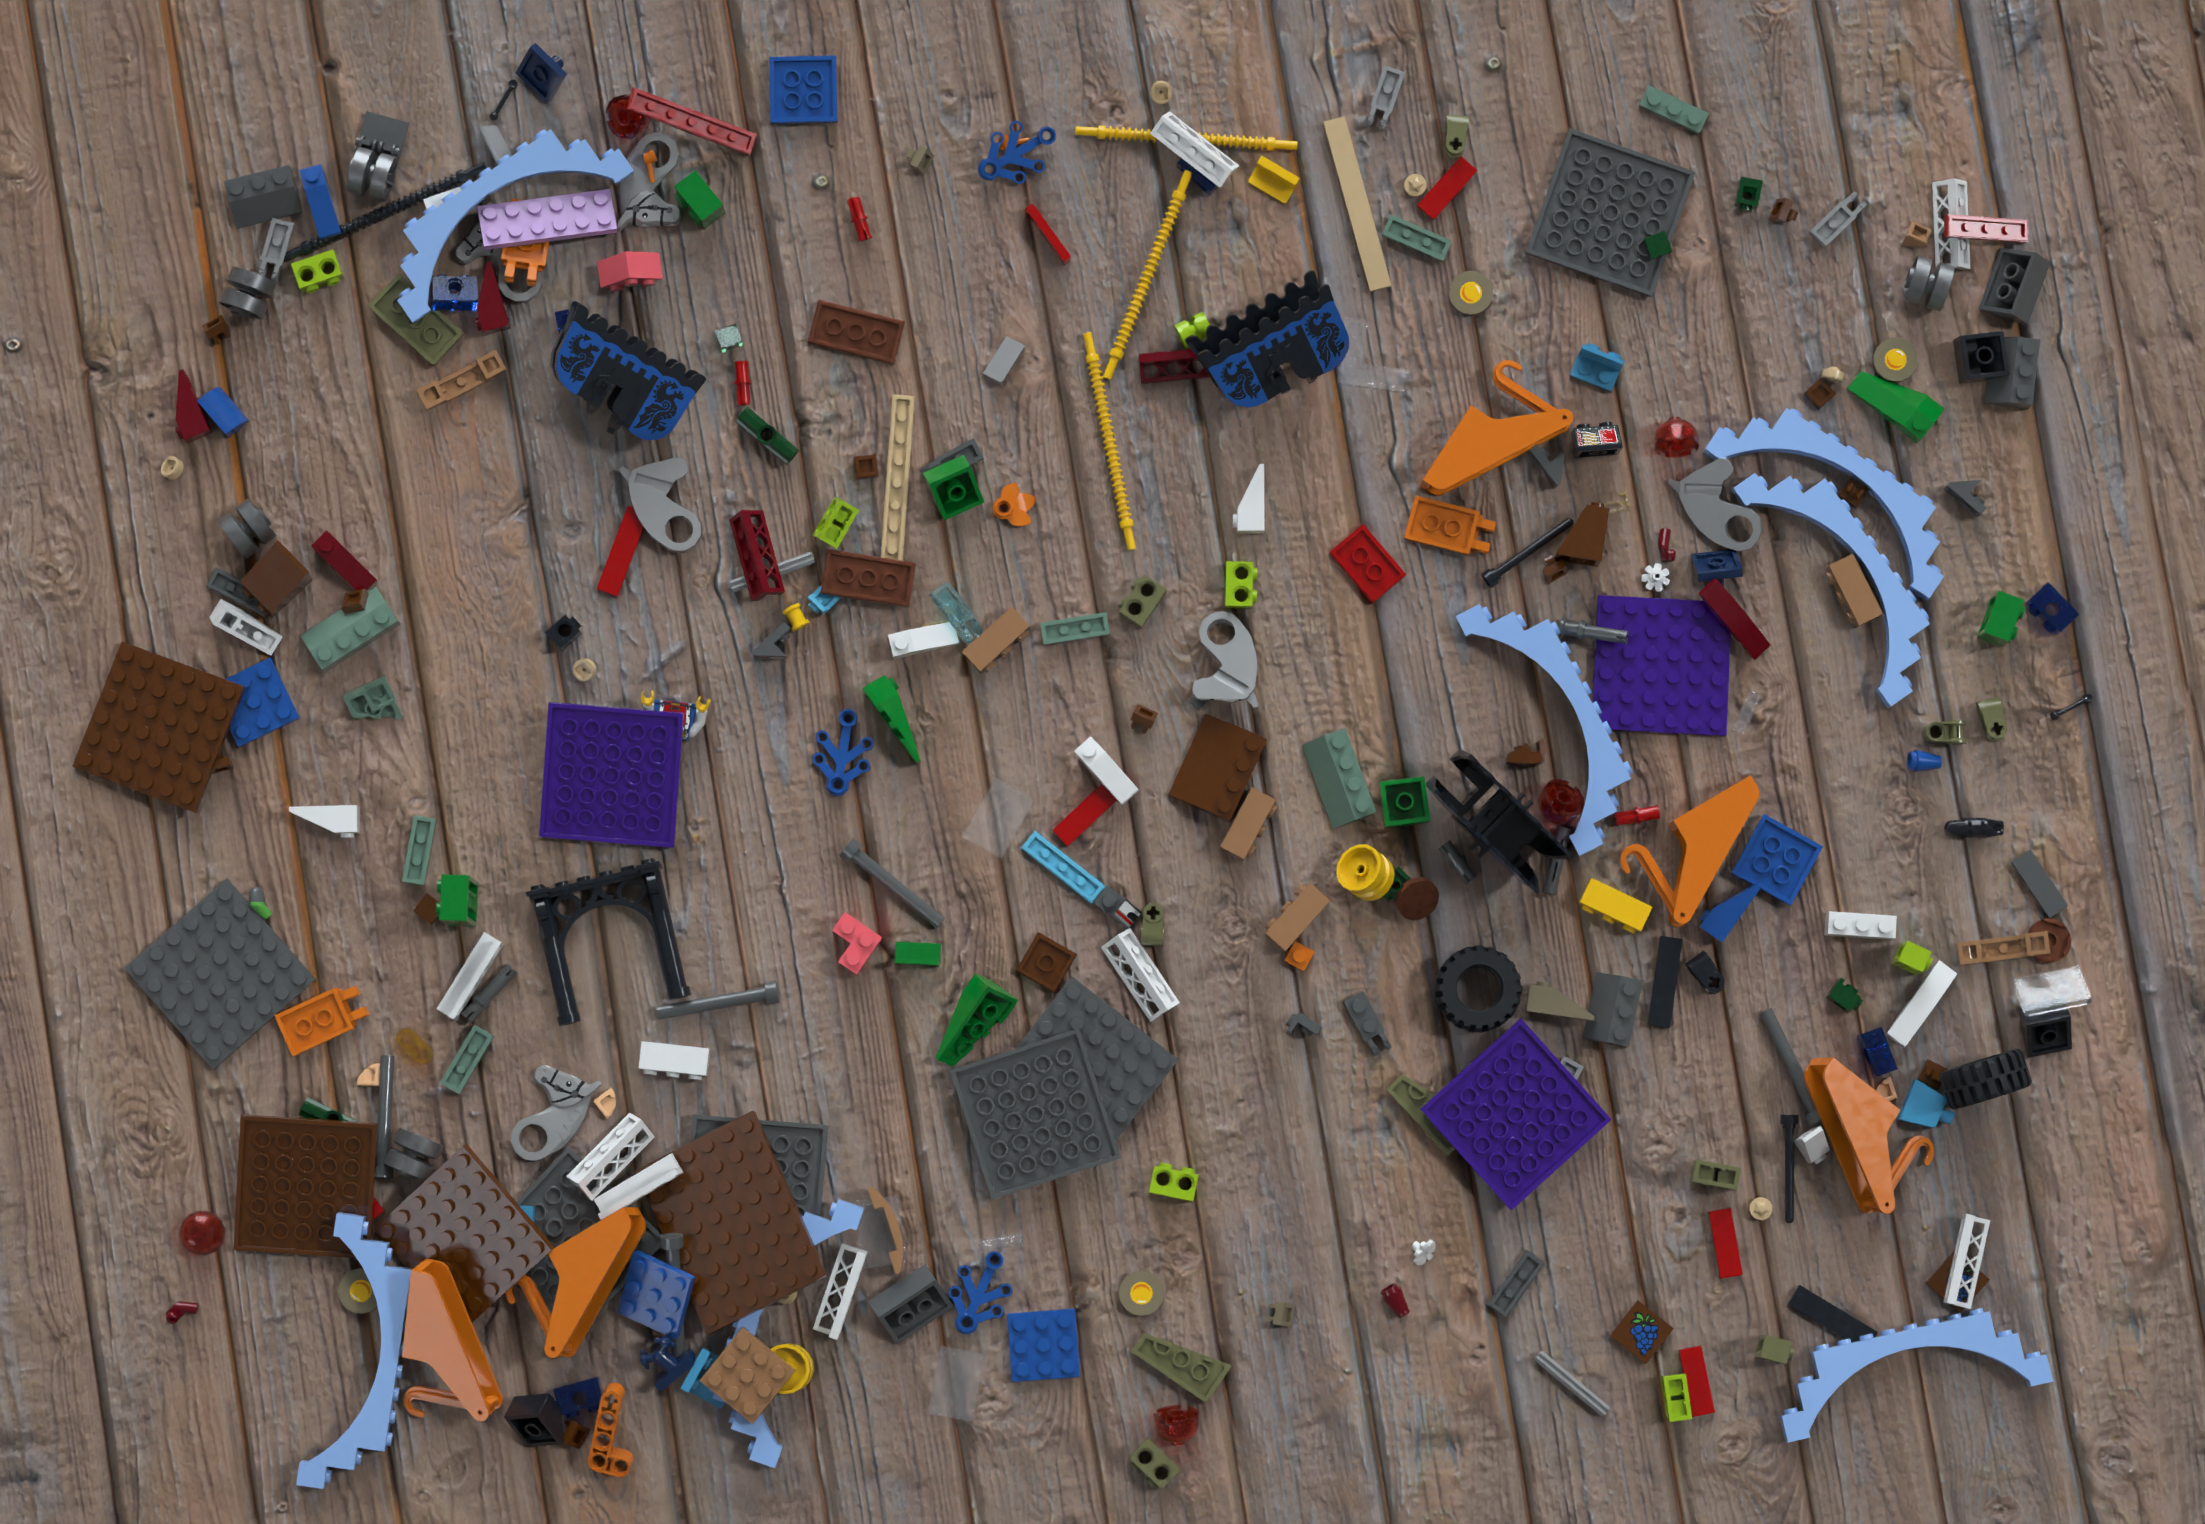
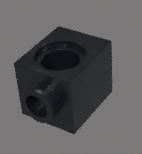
M566 614L545 632L561 651L582 634L579 630L581 627L579 622L573 616L569 619ZM563 626L571 627V633L567 637H562L559 634Z

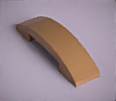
M494 350L476 359V362L439 381L435 380L416 391L426 410H429L483 385L506 371V367L498 352Z
M2048 931L1957 943L1960 965L2050 954Z
M868 1187L874 1209L884 1207L897 1250L889 1252L895 1274H900L903 1266L904 1246L898 1220L886 1199L874 1187Z

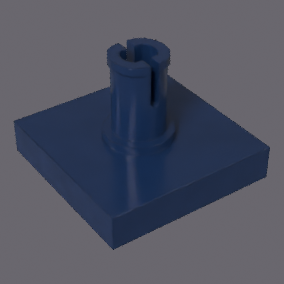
M535 43L529 48L515 73L547 104L555 96L567 73L562 69L564 63L562 59L558 60L559 56L554 55L551 58Z
M1735 550L1691 554V563L1698 582L1712 581L1716 578L1724 587V579L1743 577V569Z

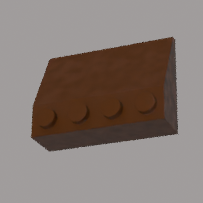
M1205 714L1168 795L1230 823L1267 739Z

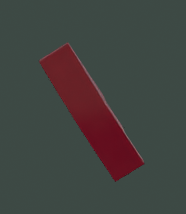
M1716 578L1699 592V595L1718 621L1725 625L1733 638L1742 645L1752 659L1756 660L1771 646L1746 612Z

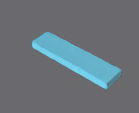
M1036 831L1033 832L1021 847L1024 852L1090 904L1095 901L1106 887Z

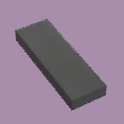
M217 567L215 568L206 585L208 589L267 618L268 614L265 615L256 606L258 602L255 598L249 599L241 591L243 588L240 582L241 579Z
M2031 849L2011 862L2047 918L2052 917L2068 906Z
M1526 1250L1487 1306L1506 1318L1545 1263Z

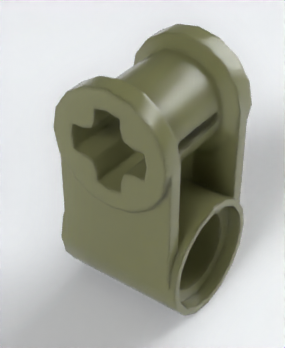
M1446 115L1444 152L1451 159H1458L1463 155L1468 134L1469 116ZM1453 143L1457 144V150H1453Z
M1994 697L1976 702L1978 715L1986 738L1992 742L2000 741L2007 732L2000 698ZM1994 725L1996 729L2000 728L2001 730L1998 735L1995 732H1991Z
M1966 721L1932 722L1923 728L1922 737L1930 744H1967V740L1964 739ZM1931 727H1935L1938 730V738L1931 737L1929 733Z
M1149 903L1143 910L1141 945L1163 946V909L1157 903ZM1151 907H1156V911H1160V915H1156L1155 919H1151V916L1146 913L1151 910Z

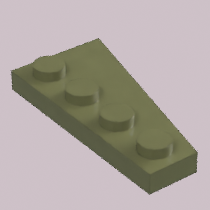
M1402 1074L1386 1091L1448 1156L1455 1148L1420 1110L1435 1095Z
M1143 1333L1131 1351L1205 1403L1208 1402L1232 1366Z

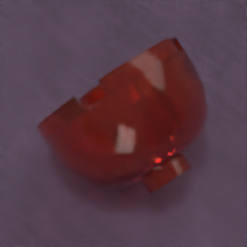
M630 94L614 97L609 101L606 108V114L608 113L609 118L607 125L611 132L621 139H631L640 136L647 130L651 121L650 118L626 110Z
M1680 417L1669 418L1655 432L1654 450L1659 455L1660 452L1666 454V457L1679 458L1691 455V450L1695 448L1697 451L1699 448V437L1692 423Z
M1550 780L1541 790L1538 799L1539 811L1542 816L1549 822L1558 825L1571 823L1580 815L1585 805L1584 797L1576 786L1573 789L1566 780Z
M196 1211L189 1214L183 1220L179 1229V1238L188 1252L195 1255H209L216 1252L222 1246L225 1238V1226L216 1214L209 1211Z
M1180 1405L1159 1408L1157 1414H1153L1155 1430L1159 1437L1167 1442H1171V1445L1174 1446L1183 1445L1184 1442L1193 1438L1199 1427V1412L1197 1409L1187 1406L1188 1410H1179L1181 1408Z

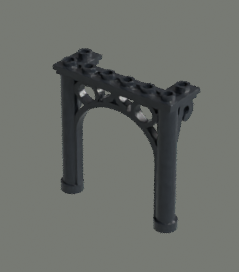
M654 858L641 861V865H638L635 869L634 865L620 868L621 872L612 874V870L598 873L599 877L590 879V876H583L577 878L575 883L568 884V881L555 883L554 888L540 884L530 887L531 891L526 892L527 897L533 902L558 1009L559 1017H557L559 1026L581 1021L565 955L567 934L572 925L581 916L603 906L619 905L629 907L648 919L655 933L669 1000L691 995L690 987L686 984L661 876V869L663 867ZM644 878L645 884L636 879ZM621 883L617 889L619 899H614V895L605 894L602 890V887ZM632 884L639 885L641 888V895L634 902H630L622 896L623 889ZM593 890L592 897L585 901L587 905L582 908L581 900L573 894ZM646 894L648 895L652 915L639 906L645 899ZM599 896H600L601 898L605 899V900L597 901V899H598ZM557 898L552 906L551 899ZM572 899L577 903V910L571 917L560 914L558 910L559 904L564 900ZM555 916L567 921L560 937Z

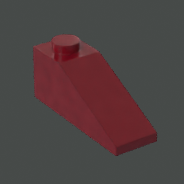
M491 261L486 262L477 307L478 317L475 318L478 331L482 330L485 336L511 329Z
M181 369L178 375L176 422L178 426L175 427L179 439H184L189 444L212 434V431L201 405L197 402L198 398L185 370Z
M327 530L311 545L355 590L366 589L367 591L377 581Z

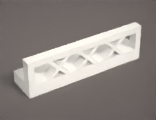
M1170 111L1160 118L1150 132L1151 135L1220 188L1239 167L1237 163Z
M1954 178L1932 182L1935 267L1940 262L1943 263L1942 256L1948 251L1951 258V263H1948V265L1954 266L1955 269L1968 270L1970 269L1969 239L1949 238L1944 243L1942 241L1944 220L1941 219V212L1945 207L1949 210V214L1968 216L1967 181ZM1948 186V194L1943 199L1940 197V187Z
M1131 928L1118 934L1101 947L1150 1022L1180 1003ZM1114 943L1120 950V956L1115 955L1110 948ZM1125 964H1129L1132 968V975L1128 974L1124 969ZM1137 982L1142 983L1145 988V994L1139 992ZM1150 1001L1154 1002L1159 1009L1155 1014L1149 1007Z
M485 932L483 933L437 1007V1010L455 1021L458 1020L504 945L502 942Z
M629 1113L566 1177L571 1183L578 1186L586 1197L592 1201L655 1136L640 1118ZM642 1130L646 1136L640 1142H635L636 1135ZM624 1147H628V1154L624 1158H619L620 1151ZM608 1163H613L612 1170L608 1174H604V1167ZM593 1179H597L596 1186L589 1191L586 1186Z
M673 1153L595 1198L594 1201L600 1210L599 1218L602 1220L620 1208L629 1206L683 1174Z
M1970 1214L1962 1215L1943 1303L1971 1309L1990 1220L1978 1218ZM1974 1222L1984 1224L1982 1233L1974 1238L1972 1234ZM1974 1242L1978 1253L1977 1256L1969 1260L1967 1256L1969 1244ZM1969 1264L1973 1275L1972 1278L1964 1282L1962 1278L1963 1269ZM1963 1286L1968 1293L1966 1303L1957 1301L1959 1289Z
M844 1243L841 1244L813 1330L828 1334L830 1338L838 1340L868 1251ZM844 1250L857 1253L854 1263L848 1266L845 1265L842 1259ZM840 1262H841L843 1268L840 1269V1270H838L839 1265H840ZM845 1270L848 1276L847 1284L838 1287L835 1281L836 1274ZM834 1284L836 1289L831 1291L832 1286ZM838 1292L841 1298L840 1305L832 1309L828 1298L830 1295ZM825 1306H827L829 1311L823 1313ZM830 1313L834 1320L832 1328L828 1329L819 1326L821 1318Z

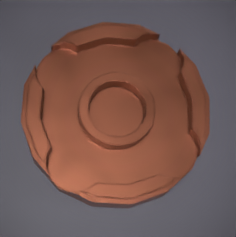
M1415 877L1406 881L1402 885L1403 888L1400 891L1398 890L1396 894V908L1404 918L1409 920H1420L1427 917L1435 910L1439 901L1437 887L1424 877Z
M2046 918L2035 922L2027 933L2048 931L2050 954L2032 957L2042 963L2060 961L2068 954L2071 948L2072 938L2069 930L2064 923L2057 919Z

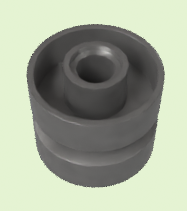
M359 147L349 166L347 192L364 196L369 187L371 199L386 202L396 176L397 157L381 153L375 163V151Z
M1917 256L1913 266L1909 268L1905 280L1903 300L1918 305L1923 295L1927 294L1926 307L1941 311L1951 286L1955 267L1940 262L1934 273L1931 274L1932 260Z
M232 267L227 282L236 287L237 290L223 289L219 304L237 315L263 320L268 305L258 299V296L271 298L276 283L252 271Z
M246 499L236 507L237 512L243 519L242 521H238L230 513L218 521L220 527L246 559L258 551V547L253 540L254 537H257L266 545L277 536L270 526L272 523L259 506L255 507L249 499Z
M399 1127L394 1142L403 1147L404 1150L401 1152L390 1149L384 1163L394 1167L397 1173L414 1180L417 1177L426 1181L431 1176L434 1167L423 1161L422 1158L438 1159L443 1145Z

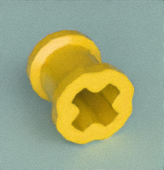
M796 603L782 611L783 615L787 616L792 625V632L810 623L808 619H805L800 609V603Z

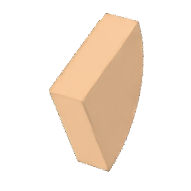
M380 1063L372 1064L364 1069L358 1077L357 1086H379Z
M1891 1077L1884 1079L1877 1086L1876 1091L1888 1101L1898 1098Z
M612 1087L593 1101L606 1119L610 1118L616 1108V1095Z

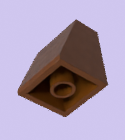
M1591 502V505L1585 507L1555 553V561L1563 559L1564 562L1598 567L1602 561L1609 508L1604 507L1605 504Z
M277 540L240 581L243 586L241 591L249 599L255 598L258 602L256 606L265 615L269 613L274 617L312 581L309 571Z

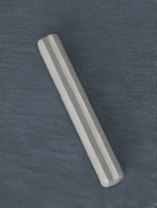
M807 552L777 563L780 575L815 563L812 552ZM745 576L729 581L732 592L747 588Z
M1543 1351L1537 1354L1534 1360L1600 1416H1604L1609 1411L1610 1407L1547 1354Z

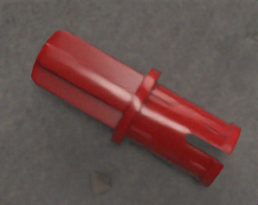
M852 197L848 199L847 202L853 219L851 223H854L858 242L871 239L872 236L866 220L868 216L864 214L860 198Z
M748 361L734 362L736 375L734 385H736L737 404L739 406L750 405L749 385L752 383L749 380Z
M1658 805L1639 809L1635 807L1633 810L1616 812L1614 814V820L1618 826L1631 823L1640 824L1643 821L1660 819Z

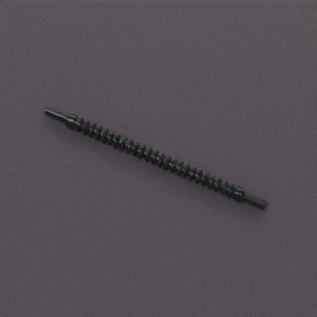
M482 162L465 171L461 169L456 171L454 176L450 174V178L444 177L445 180L439 179V183L433 182L432 186L427 185L426 189L422 187L421 191L416 190L415 194L410 193L408 197L404 195V199L398 198L397 202L393 200L391 205L387 203V206H381L380 210L376 208L373 213L369 211V215L363 214V218L358 216V220L352 219L351 223L346 222L345 226L340 225L342 234L321 240L319 235H317V238H311L310 242L308 240L301 242V246L286 252L284 263L303 254L309 255L313 253L314 249L318 251V247L324 248V244L330 245L331 241L335 243L337 238L341 240V237H347L348 233L353 235V231L359 232V228L365 229L366 225L370 227V223L376 224L377 220L382 221L383 217L387 219L390 214L394 216V212L400 213L399 210L401 209L405 211V207L411 208V205H417L418 201L422 203L423 199L434 196L435 193L440 194L442 190L446 192V189H452L453 185L457 187L458 183L464 184L468 181L467 179L478 175L487 167Z

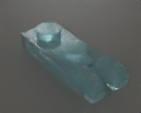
M946 582L929 594L953 628L958 631V635L964 642L968 644L972 641V635L965 627L967 623L974 635L980 636L983 633L981 626L974 618L975 615L949 582Z

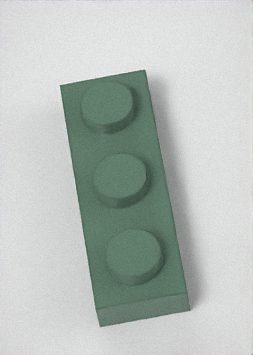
M1648 85L1638 106L1698 135L1709 114Z
M1392 214L1382 233L1383 237L1442 263L1452 242L1447 238Z
M1107 612L1040 623L1044 646L1110 635Z
M414 815L402 882L425 886L437 819Z
M474 1024L440 1084L460 1095L492 1042L494 1035Z

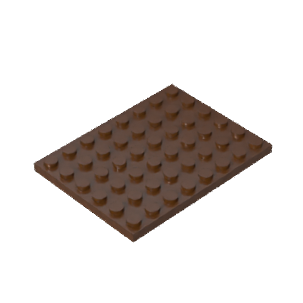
M751 1111L635 1170L637 1174L673 1153L683 1171V1174L647 1194L646 1197L662 1234H683L684 1247L679 1249L680 1268L682 1271L695 1276L690 1298L707 1335H711L828 1276L755 1111Z

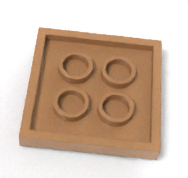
M742 1327L700 1381L750 1423L754 1424L796 1369L745 1327Z

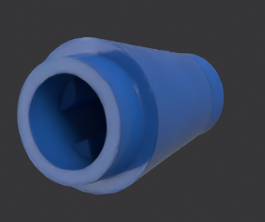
M1919 750L1909 752L1907 755V768L1913 770V772L1941 768L1942 758L1940 755Z

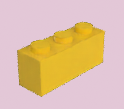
M1593 878L1589 879L1578 904L1582 905L1581 909L1592 915L1594 912L1603 915L1601 919L1610 924L1615 922L1622 924V929L1631 934H1634L1635 931L1638 933L1642 931L1652 909V906Z

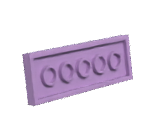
M610 189L477 206L484 250L617 233Z

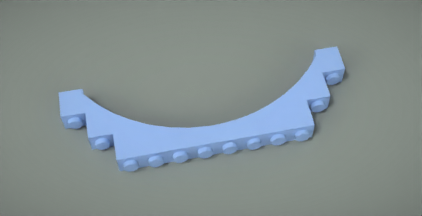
M544 129L534 136L536 140L528 145L527 142H524L515 149L517 153L511 157L507 154L497 161L498 166L492 170L488 167L478 174L480 176L479 179L474 182L469 180L460 186L462 189L455 195L451 192L442 199L443 203L438 207L432 205L423 212L425 216L419 220L415 217L405 224L406 229L403 232L418 253L414 255L412 252L405 256L400 267L415 288L411 290L408 287L402 291L397 302L411 322L414 324L431 312L428 306L429 290L438 257L448 237L458 223L482 200L501 188L522 179L551 173L595 175L612 180L617 185L634 173L633 168L619 149L616 151L610 149L602 155L603 159L600 161L585 139L581 142L579 139L568 145L569 150L566 151L553 131L549 130L546 132Z
M1786 408L1772 429L1768 427L1769 424L1765 420L1753 417L1739 439L1735 437L1736 434L1729 428L1725 427L1722 429L1719 427L1703 451L1704 454L1713 460L1719 458L1729 459L1739 455L1758 452L1798 454L1829 464L1869 488L1868 492L1888 514L1903 544L1911 582L1908 589L1925 601L1931 597L1944 576L1940 574L1941 570L1938 567L1926 564L1940 543L1936 539V534L1927 529L1925 531L1922 530L1936 508L1932 505L1933 501L1924 495L1920 497L1914 493L1915 489L1909 484L1899 483L1891 472L1887 470L1881 471L1876 467L1877 464L1869 458L1863 459L1857 455L1859 452L1849 445L1845 447L1839 443L1840 439L1831 433L1827 435L1820 430L1821 427L1813 421L1808 422L1803 419V415L1796 409L1791 408L1789 410Z
M1754 473L1731 490L1741 506L1767 507L1781 510L1812 522L1831 534L1854 555L1869 578L1883 612L1886 633L1884 671L1880 687L1875 692L1887 709L1912 692L1910 680L1905 675L1902 676L1900 672L1921 658L1919 647L1915 642L1911 643L1909 639L1930 624L1928 622V614L1923 608L1919 609L1915 604L1916 598L1910 590L1906 591L1902 586L1903 580L1897 572L1893 573L1889 568V560L1884 554L1880 555L1876 550V542L1870 535L1866 536L1862 529L1864 527L1857 517L1853 518L1849 512L1851 509L1844 499L1840 500L1836 494L1838 491L1831 481L1827 482L1826 479H1823L1808 491L1802 493L1801 490L1803 488L1796 478L1792 479L1789 476L1768 491L1766 488L1768 484L1761 475L1757 476Z
M1481 604L1457 615L1456 618L1466 637L1474 634L1512 646L1536 661L1563 689L1573 705L1582 726L1589 761V781L1584 809L1575 833L1569 837L1579 856L1605 844L1603 839L1606 836L1600 826L1596 827L1595 823L1618 812L1616 807L1620 804L1614 793L1610 795L1608 791L1631 780L1630 774L1633 773V770L1628 761L1623 762L1620 754L1623 751L1617 741L1613 743L1609 735L1613 732L1608 722H1602L1599 716L1602 711L1597 701L1592 703L1589 697L1592 691L1587 682L1582 683L1578 676L1582 672L1576 661L1571 662L1568 656L1571 651L1566 641L1561 643L1558 634L1561 632L1556 622L1551 623L1547 619L1524 630L1523 627L1527 625L1522 615H1517L1513 611L1490 623L1489 620L1492 619V616L1487 606L1483 608Z
M838 1199V1202H833L830 1208L829 1216H832L831 1220L809 1212H805L802 1218L814 1245L850 1228L857 1230L865 1208ZM763 1309L733 1323L732 1327L736 1328L733 1337L729 1336L725 1348L742 1327H745L754 1336L756 1335ZM713 1394L712 1399L726 1403L718 1395ZM733 1409L729 1419V1423H732L731 1429L756 1437V1441L751 1440L747 1453L751 1454L749 1460L775 1468L783 1444L778 1443L763 1413L752 1424Z
M338 1212L336 1214L333 1236L340 1237L353 1252L363 1267L373 1289L381 1326L379 1365L370 1394L351 1426L324 1452L309 1461L302 1460L299 1462L296 1482L298 1486L324 1489L326 1484L331 1482L332 1470H328L329 1467L355 1470L357 1465H361L363 1452L359 1451V1448L385 1451L387 1446L391 1447L393 1433L389 1431L390 1424H394L396 1419V1410H393L394 1401H398L400 1388L396 1387L397 1378L401 1379L403 1365L399 1364L403 1352V1337L412 1269L387 1265V1262H391L393 1248H389L390 1242L363 1239V1235L368 1234L369 1222H366V1216Z
M1983 1308L1969 1311L1970 1315L1961 1317V1313L1947 1316L1948 1320L1939 1322V1318L1925 1321V1326L1917 1327L1916 1323L1903 1326L1904 1330L1895 1332L1894 1328L1881 1331V1336L1874 1338L1872 1333L1859 1336L1860 1341L1852 1343L1849 1338L1837 1341L1838 1346L1829 1347V1344L1815 1346L1816 1351L1810 1352L1816 1379H1813V1375L1799 1378L1800 1382L1795 1383L1801 1410L1798 1411L1797 1407L1784 1410V1414L1779 1415L1785 1442L1789 1443L1810 1438L1809 1430L1817 1414L1842 1383L1866 1365L1902 1350L1926 1346H1945L1976 1352L2010 1368L2025 1379L2027 1386L2030 1387L2053 1382L2047 1355H2040V1352L2037 1351L2026 1354L2027 1358L2024 1359L2019 1334L2006 1330L1998 1332V1337H1996L1990 1311L1983 1312Z

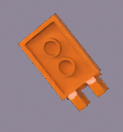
M512 198V199H511V202H513V201H521V200H519V199H513V198ZM550 242L504 247L501 254L502 266H506L504 282L514 283L516 268L528 270L527 286L536 287L538 272H542L546 267Z
M1415 495L1404 539L1468 556L1473 554L1474 551L1489 554L1490 543L1479 541L1477 538L1480 529L1494 533L1496 522L1483 519L1480 511Z
M353 986L344 991L341 988L335 987L274 1015L292 1057L355 1029L354 1026H357L356 1021L370 1015L367 1007H361L351 1012L347 1000L361 995L358 986Z

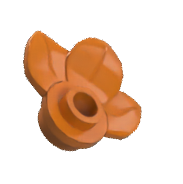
M1017 483L1008 484L1002 489L1001 497L994 502L993 513L999 519H1007L1013 526H1026L1031 523V519L1026 512L1033 507L1036 498L1028 493H1019ZM1006 505L1008 507L1007 512H1001L999 510L1000 506Z

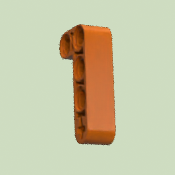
M612 1382L606 1386L600 1400L588 1465L596 1472L624 1477L629 1473L634 1457L630 1451L614 1447L625 1390L621 1384ZM613 1394L615 1400L613 1403H610ZM604 1414L611 1415L613 1419L609 1420L605 1418ZM600 1435H606L609 1440H603ZM600 1455L604 1460L600 1461L595 1456ZM617 1461H624L626 1466L620 1465Z

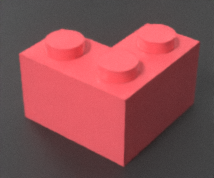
M625 251L597 262L600 287L610 288L612 292L623 290V286H635L637 284H641L642 287L653 286L655 281L663 279L660 254L656 252Z
M844 912L832 930L833 933L850 943L838 963L858 976L883 938Z

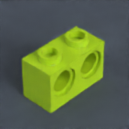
M334 249L291 263L302 293H314L319 290L320 286L326 284L328 286L337 285L341 279L345 278ZM332 264L335 266L333 273H324V268L327 265ZM306 272H312V280L308 282L303 281V275Z
M834 497L813 536L838 549L859 510L845 501Z
M1226 561L1225 609H1252V603H1257V590H1253V581H1257V568H1253V562ZM1245 569L1248 573L1247 578L1243 580L1238 579L1235 575L1236 570ZM1244 591L1247 594V599L1239 602L1235 598V593Z
M1907 940L1900 943L1891 964L1917 975L1929 969L1933 958H1930L1932 952Z
M1159 1162V1166H1154L1149 1193L1191 1202L1194 1201L1199 1176L1194 1174L1195 1169L1182 1167L1181 1171L1172 1169L1173 1165ZM1159 1173H1166L1169 1176L1170 1180L1167 1185L1161 1186L1157 1183L1156 1177ZM1187 1177L1191 1180L1192 1186L1189 1190H1182L1179 1187V1180L1181 1178Z
M1686 1373L1660 1376L1667 1422L1692 1419Z

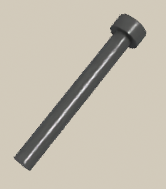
M853 838L839 856L846 862L854 861L937 929L945 918L860 850L862 845Z
M776 980L765 982V987L657 1006L658 1019L766 1000L768 1005L780 1003Z
M1772 1008L1760 1013V1016L1808 1111L1805 1117L1809 1125H1812L1821 1119L1805 1085L1804 1072Z
M390 1055L380 1056L375 1178L393 1179L394 1167L384 1163L390 1150L394 1056Z
M666 1233L661 1235V1248L666 1250V1263L681 1270L679 1249L684 1247L683 1234ZM684 1321L680 1336L677 1339L671 1338L672 1342L676 1343V1347H672L673 1356H680L685 1352Z

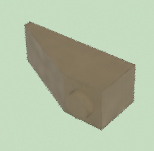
M1537 981L1536 985L1530 984L1527 1012L1596 1022L1597 1018L1553 987H1550V983Z

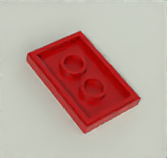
M1364 524L1329 552L1331 557L1371 604L1407 575Z

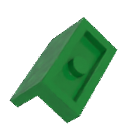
M896 942L894 964L940 967L941 943Z

